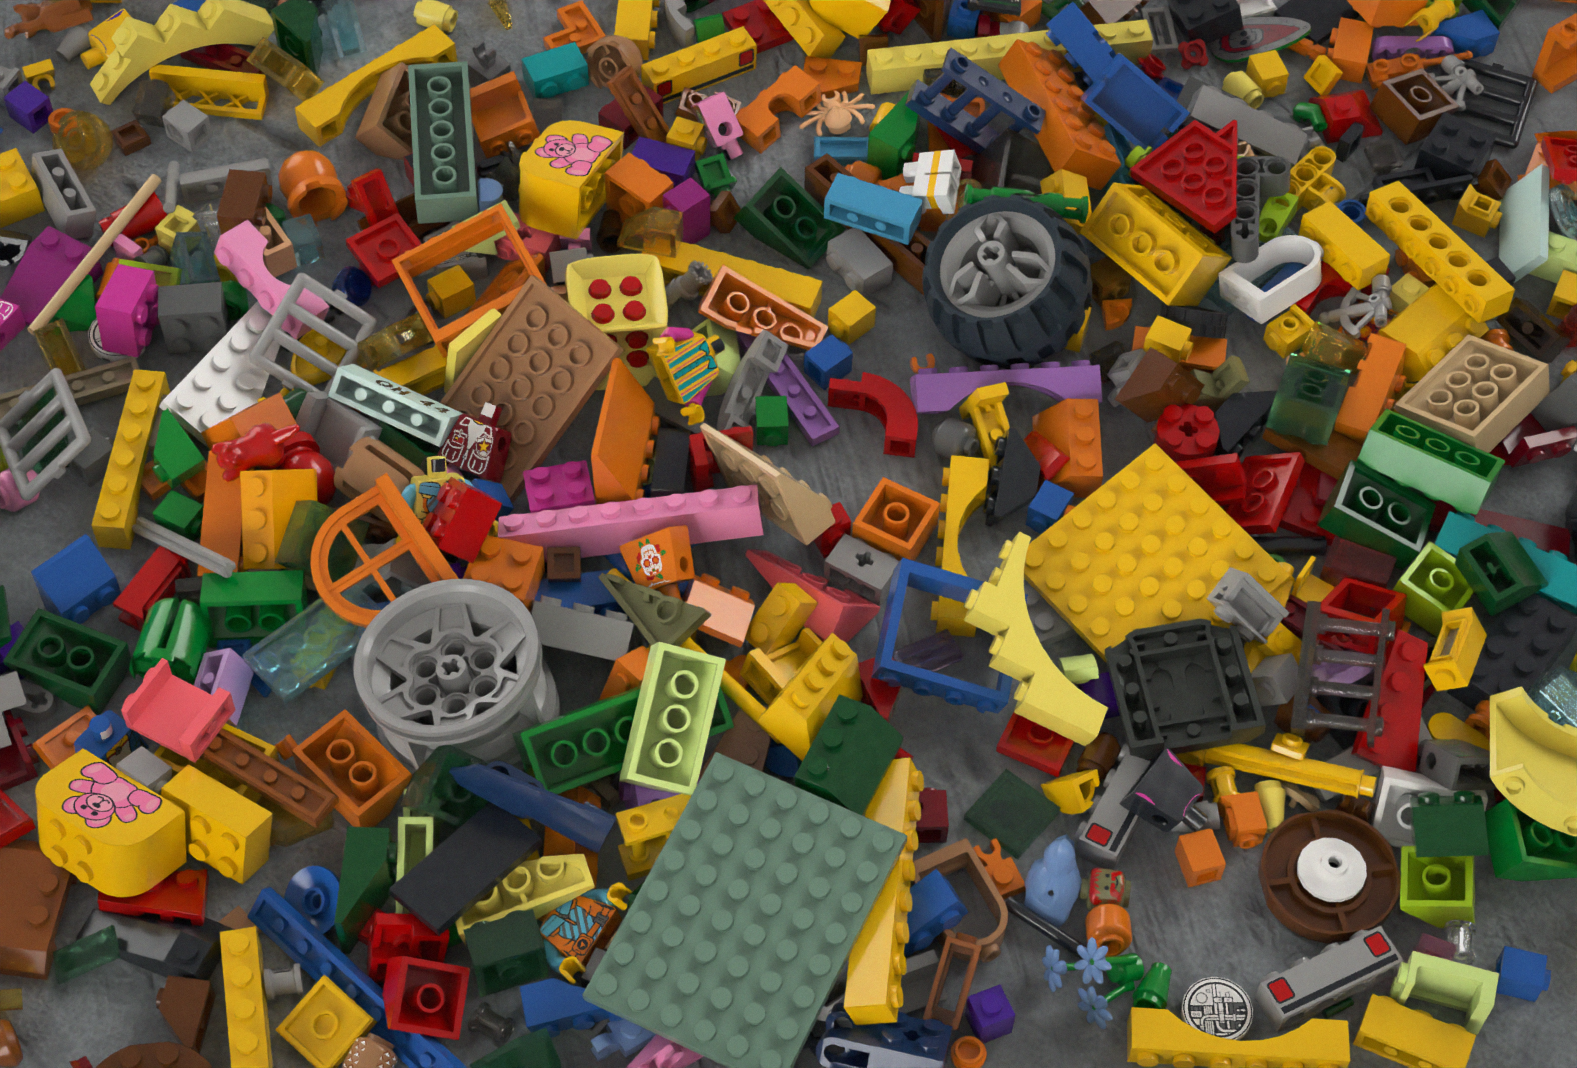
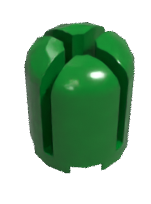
M164 598L155 602L149 608L129 666V671L134 679L137 674L144 679L147 671L155 667L161 658L168 660L172 675L194 686L212 631H210L212 620H209L201 612L199 605L183 599L177 612L179 607L178 598Z

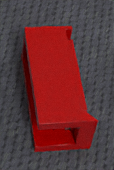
M159 546L114 601V607L123 611L119 615L118 620L141 632L149 608L155 602L164 598H172L186 581V577L189 579L192 577L188 559Z

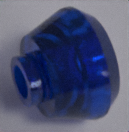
M347 266L343 268L332 282V291L340 290L348 295L346 300L358 307L365 305L371 297L372 287L370 279L358 267Z

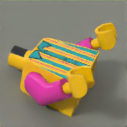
M667 327L658 338H653V345L647 347L646 350L667 399L683 405L686 404L684 408H681L680 413L682 416H689L688 425L702 423L705 418L704 410L701 407L703 399L712 384V380L719 374V368L714 357L725 350L724 343L716 334L706 339L703 334L692 332L689 328Z

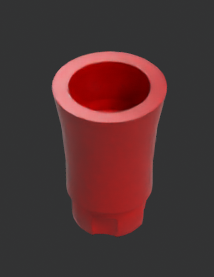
M155 192L151 194L120 234L133 240L154 231L155 227L167 216ZM126 205L98 222L103 234Z

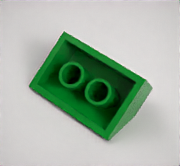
M304 570L232 572V576L228 578L217 573H203L200 607L201 612L209 620H212L209 648L217 647V640L251 639L252 646L300 645L304 643L309 634L308 592Z

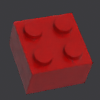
M450 477L448 483H443L437 495L439 502L434 512H430L426 516L423 527L437 548L473 564L502 503L487 493Z

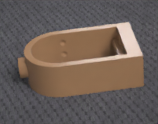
M964 838L913 861L915 865V880L911 881L910 887L936 868L943 876L963 867L966 868L998 925L991 935L983 939H977L976 945L983 947L979 960L986 963L997 958L1001 954L1000 946L1003 943L1006 932L1008 910L1006 903L968 839ZM945 929L936 936L943 948L947 936L956 937V934L951 929ZM955 951L953 953V956L958 959L970 961L971 956Z

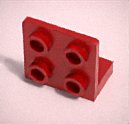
M751 426L719 430L721 433L753 451V429ZM699 432L698 434L689 435V474L693 492H701L714 486L712 474L721 473L703 433Z

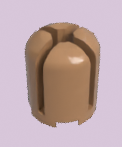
M366 436L359 439L349 448L353 453L346 461L343 469L337 466L334 475V486L353 500L376 486L375 479L387 473L402 494L405 487L410 485L412 477L426 474L422 469L380 440ZM379 506L369 511L380 520L389 522Z

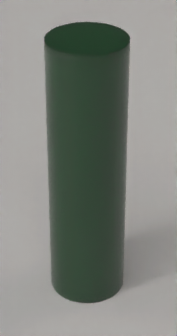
M1349 997L1323 1010L1322 1013L1328 1019L1353 1006L1354 1001Z

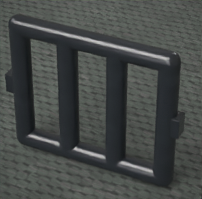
M1462 60L1465 63V68L1467 70L1471 68L1476 74L1525 87L1522 96L1483 85V91L1478 94V96L1517 106L1516 116L1464 101L1466 109L1459 111L1511 126L1510 135L1488 129L1485 130L1498 135L1495 144L1511 149L1517 148L1536 92L1537 79L1503 69L1504 66L1493 63L1491 66L1473 60ZM1466 88V92L1474 94L1469 88ZM1456 91L1449 95L1453 100H1457L1454 98Z

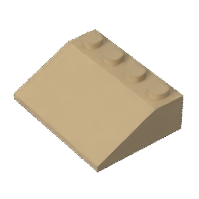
M1468 334L1395 404V410L1407 418L1489 453L1550 393L1549 364Z
M706 423L700 426L728 488L740 485H758L762 514L765 518L806 546L836 522L830 510L832 504L823 493H815L805 481H797L785 468L781 467L779 469L773 465L767 456L756 454Z

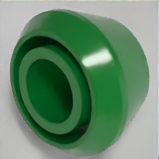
M233 280L221 282L230 320H237L243 317L249 310L247 291L239 282Z

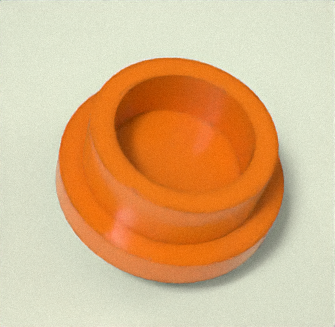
M964 1036L953 1043L950 1057L952 1063L957 1068H981L986 1061L987 1051L985 1045L976 1037Z

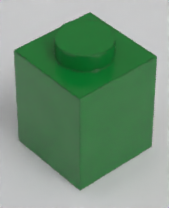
M787 396L755 397L757 445H788Z
M171 490L153 512L155 523L193 542L197 537H201L204 505Z

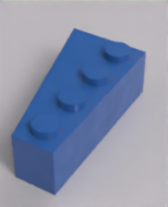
M1072 2L1046 24L1049 28L1046 35L1056 47L1060 43L1068 52L1064 57L1074 69L1078 66L1081 67L1086 74L1082 79L1090 87L1097 78L1102 81L1106 76L1102 72L1117 54L1105 39L1098 34L1099 32L1077 5Z

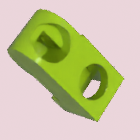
M1287 192L1283 196L1269 197L1259 217L1260 242L1267 243L1274 238L1282 236L1288 223H1291L1296 214L1298 196ZM1276 199L1285 200L1289 207L1276 203Z

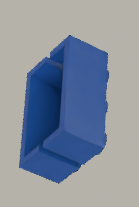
M1120 52L1102 72L1106 76L1102 81L1097 78L1081 96V99L1135 146H1141L1143 149L1151 146L1153 148L1152 152L1168 139L1160 130L1166 127L1173 134L1190 114L1188 110Z

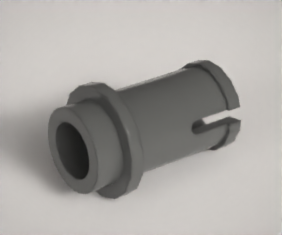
M152 246L147 250V253L134 257L133 260L166 266L169 261V254L163 247Z

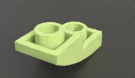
M1093 654L1058 658L1060 671L1073 683L1082 684L1091 679L1099 678L1098 666Z

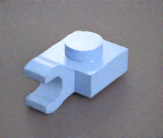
M626 1019L610 1021L607 1023L608 1033L600 1034L590 1041L593 1046L590 1051L598 1062L619 1049L626 1058L645 1047L656 1033Z

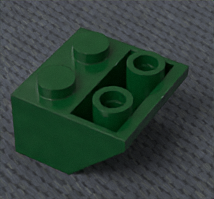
M1512 531L1487 533L1459 548L1455 565L1491 616L1540 591L1549 584Z

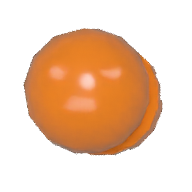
M313 150L297 151L284 160L278 173L279 188L287 199V208L296 223L302 226L316 227L318 226V221L329 217L333 221L344 212L348 204L346 190L337 178L334 165L326 156Z

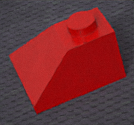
M1364 89L1309 98V103L1318 104L1321 107L1328 127L1322 131L1327 144L1339 142L1340 137L1354 122L1363 125L1364 129L1361 138L1382 135L1383 130L1375 113L1369 108L1370 102Z

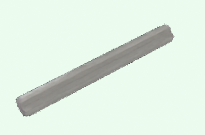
M144 517L137 518L136 524L132 526L133 532L225 578L231 577L232 571L236 569L235 562Z

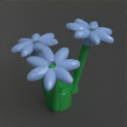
M1091 937L1088 940L1087 948L1082 945L1077 946V952L1083 959L1074 963H1066L1064 960L1058 961L1059 950H1053L1052 946L1048 945L1046 947V956L1042 958L1043 965L1048 968L1045 970L1043 978L1049 981V988L1052 992L1056 991V987L1062 988L1060 975H1065L1067 971L1084 970V984H1088L1092 978L1098 984H1103L1101 970H1104L1111 982L1120 985L1107 995H1099L1098 997L1093 986H1090L1087 992L1082 988L1078 989L1079 997L1082 1000L1078 1003V1008L1088 1011L1086 1016L1087 1022L1091 1024L1096 1021L1101 1029H1106L1105 1020L1110 1021L1113 1019L1111 1014L1105 1010L1108 1007V1003L1125 992L1135 990L1134 981L1141 980L1144 975V966L1141 958L1136 953L1117 957H1105L1108 947L1102 946L1097 949L1096 940Z

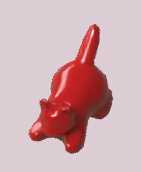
M261 423L252 426L243 437L212 445L211 451L214 455H217L218 465L226 469L222 474L223 480L227 482L234 481L240 477V471H248L256 466H261L263 470H274L281 466L285 460L283 442L294 437L300 431V426L294 424L277 430L272 424Z

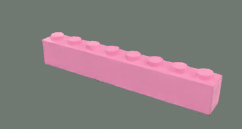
M757 484L621 502H607L605 504L575 506L558 510H543L526 514H511L499 517L498 521L499 538L543 547L545 562H547V547H580L581 558L621 553L620 545L673 526L687 525L690 544L764 535L763 514Z

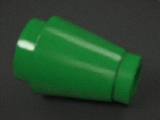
M1155 962L1151 965V968L1133 992L1134 1007L1166 1009L1170 976L1172 974V970L1168 965L1161 962Z

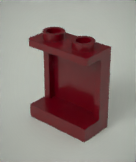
M10 709L3 711L12 745L0 748V789L2 791L37 778L38 774L34 764L40 762L35 750L32 748L33 744L31 743L26 746L22 738L28 736L22 718L14 719Z

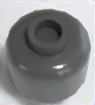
M954 417L939 422L934 427L931 435V442L935 452L950 460L951 455L973 457L980 446L976 428Z

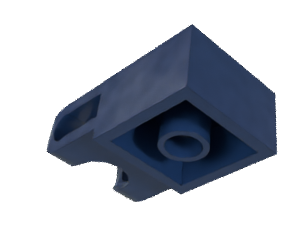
M838 1003L830 1009L827 1015V1031L821 1035L817 1043L816 1056L819 1063L827 1068H945L953 1026L945 1025L936 1019L922 1020L909 1017L898 1011L897 1022L855 1025L844 1009V1003ZM839 1017L847 1018L852 1023V1028L841 1027L836 1019ZM835 1044L839 1047H844L845 1050L839 1055H833L827 1050V1046Z

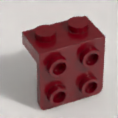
M1529 413L1499 445L1512 468L1534 464L1568 454L1572 450L1571 446L1577 440V429L1575 426L1546 432L1535 417Z

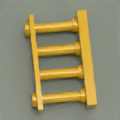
M679 794L615 813L625 842L618 845V853L628 881L648 876L691 795Z

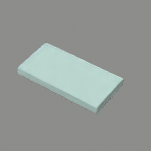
M1543 164L1508 188L1503 199L1500 200V212L1503 215L1500 220L1499 258L1516 277L1514 283L1548 260L1550 171Z

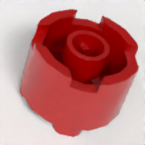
M1175 404L1168 405L1164 408L1162 415L1158 419L1153 444L1156 443L1174 462L1214 456L1220 433L1218 422L1214 418V412L1207 406L1184 404L1179 407Z

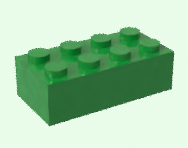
M1386 408L1370 428L1356 462L1378 474L1382 473L1393 478L1401 486L1416 488L1430 499L1445 501L1453 505L1461 513L1477 515L1492 493L1505 460Z

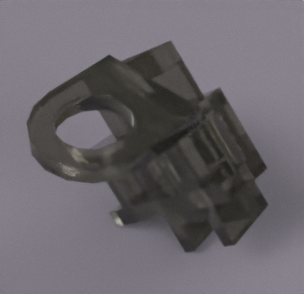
M509 141L506 143V146L514 164L511 163L509 157H505L493 173L489 172L486 176L501 184L503 188V201L519 202V163L521 154L513 142Z

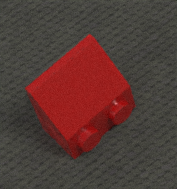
M407 956L388 958L383 988L388 1029L459 1040L470 968Z

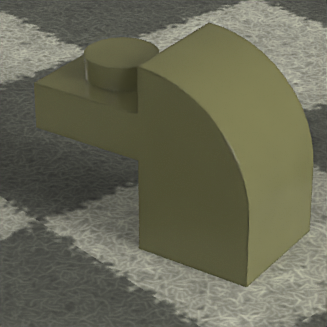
M1231 355L1211 374L1196 369L1190 371L1191 375L1205 385L1200 392L1199 398L1192 405L1207 406L1215 414L1219 407L1233 393L1241 391L1250 382L1241 358Z

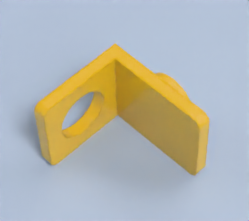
M1311 556L1298 575L1291 594L1315 608L1335 587L1311 574L1316 557Z

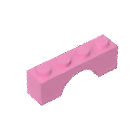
M246 220L220 235L214 254L219 262L237 277L239 283L254 295L260 306L268 310L273 316L291 285L277 280L269 273L263 262V253L268 240L249 220ZM306 288L303 289L296 301L297 305L323 321L330 307L322 298ZM288 314L281 326L284 331L288 332L296 340L312 330L311 327Z

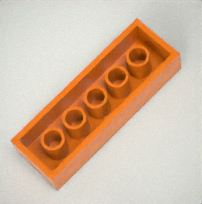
M1017 39L1000 61L998 67L1009 87L1046 111L1041 131L1038 134L1034 133L1054 173L1063 169L1085 176L1089 187L1102 190L1121 166V162L1115 153L1116 149L1109 143L1105 135V129L1099 125L1094 116L1095 111L1081 99L1084 92L1078 87L1074 80L1075 75L1064 62L1065 57L1054 49L1049 51L1041 48L1035 42L1030 41L1027 43Z

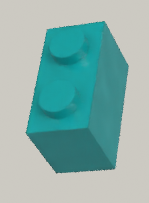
M575 42L521 59L523 79L536 102L589 85L588 64Z

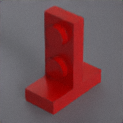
M376 168L351 180V184L347 186V206L364 213L370 227L399 213L381 169Z

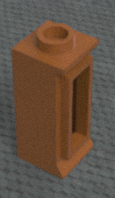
M957 932L955 938L947 936L923 1020L936 1019L945 1025L953 1026L952 1029L954 1030L960 1029L967 997L970 994L983 950L982 946L976 945L977 937ZM954 951L971 956L955 1012L938 1007Z

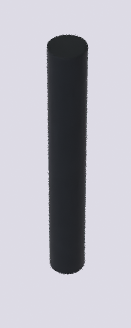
M1009 896L1005 902L1008 912L1081 960L1083 959L1077 952V946L1082 945L1087 948L1086 945Z

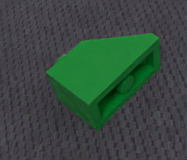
M167 408L162 411L154 449L155 466L152 467V470L161 483L167 482L171 489H174L204 470L205 458Z

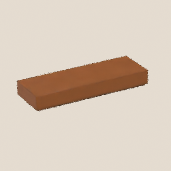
M632 66L624 67L606 84L638 136L666 143V136L670 130Z

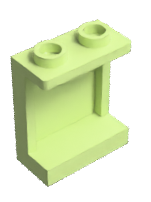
M1412 951L1408 962H1401L1398 975L1393 978L1389 997L1395 999L1402 1006H1404L1408 997L1465 1011L1464 1028L1467 1032L1478 1035L1494 1007L1499 973Z

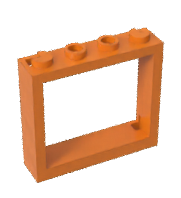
M501 203L489 210H484L481 214L466 222L457 224L454 228L439 236L430 238L420 246L405 251L404 254L391 260L443 358L448 355L449 343L490 309L495 308L503 315L524 285L438 329L412 280L413 277L504 230L529 276H536L546 284Z

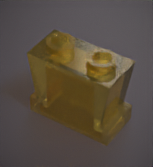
M262 37L246 60L270 80L301 101L315 96L325 82L303 63L264 37Z

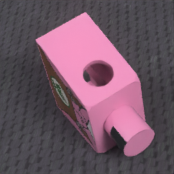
M724 91L691 106L699 123L704 124V133L712 148L721 146L728 161L743 154L736 139L743 135V131ZM721 123L726 127V133L723 136L718 131Z

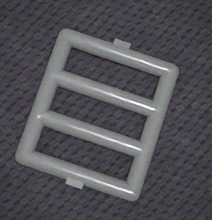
M299 273L251 351L249 361L281 381L279 385L289 391L301 388L307 392H320L316 387L264 356L274 340L332 376L324 391L329 393L338 367L356 362L378 322L375 317L346 300L348 295L337 289L334 292L307 274ZM304 288L363 324L354 340L296 304ZM288 314L347 350L339 366L280 330Z
M53 368L30 391L26 389L18 397L19 402L0 420V446L20 496L25 501L34 498L53 478L59 479L66 472L65 467L91 442L88 429L64 374L59 368ZM54 386L57 395L11 438L8 430ZM64 408L67 416L20 460L17 451ZM73 429L76 439L29 482L26 473Z

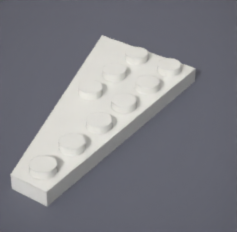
M258 301L159 405L163 411L168 408L177 422L205 446L207 444L201 432L258 403L257 400L261 398L270 375L249 361L251 351L272 318L269 311L263 309ZM273 340L264 356L274 362L280 344Z

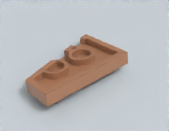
M740 708L732 720L734 728L726 730L699 774L700 779L715 752L764 773L772 738Z

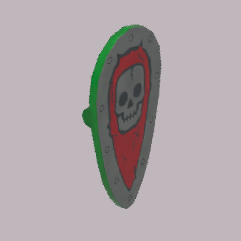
M1288 17L1242 19L1243 28L1209 43L1212 55L1218 60L1226 63L1242 62L1248 60L1249 55L1272 50L1279 51L1297 43L1310 34L1311 26L1305 21Z

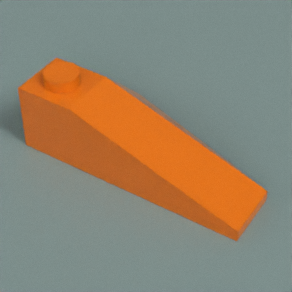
M724 265L721 266L709 283L698 306V313L726 329L753 336H758L762 330H767L786 344L810 350L819 344L828 329L827 325Z

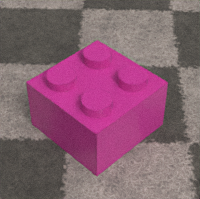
M122 264L117 265L95 305L104 351L139 357L144 346L149 345L155 325L160 324L158 318L159 285H156L154 271Z
M586 460L571 461L565 464L537 467L523 471L530 513L595 505Z

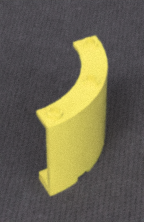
M1522 686L1490 696L1491 780L1507 800L1521 812L1552 829L1577 837V728L1568 724L1561 726L1550 720L1548 713L1533 702Z

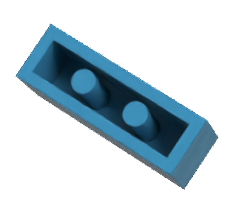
M838 173L825 197L824 218L909 245L921 221L923 200L909 194L887 189L884 186Z

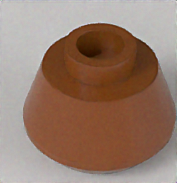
M0 1019V1067L19 1066L23 1060V1054L16 1031L11 1021Z

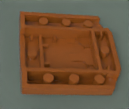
M16 839L0 849V974L47 980L57 949L54 941L71 884H76L78 878L62 866H56L41 851L38 841Z

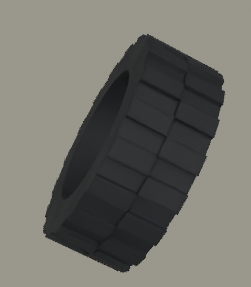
M1165 303L1161 304L1160 310L1161 317L1191 328V335L1225 338L1229 313L1195 306H1168Z

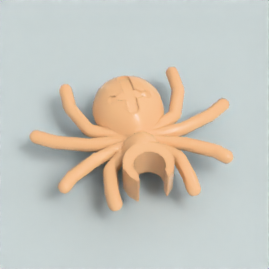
M834 91L835 97L832 99H826L825 94H823V107L819 103L816 106L818 110H811L806 115L814 117L803 122L799 128L804 129L818 121L816 126L818 136L821 137L823 134L821 130L823 122H825L830 133L842 134L851 128V114L856 116L860 124L863 125L865 120L856 110L874 109L875 105L856 104L864 97L863 93H860L849 102L846 91L842 92V102L840 93Z

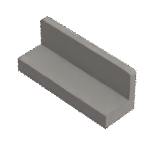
M261 158L180 174L178 177L185 204L221 198L229 169L265 172L268 185L273 187L268 160Z

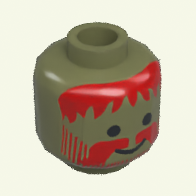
M1095 867L1089 872L1088 878H1082L1079 899H1085L1088 911L1098 905L1109 903L1128 908L1131 880H1126L1122 871Z

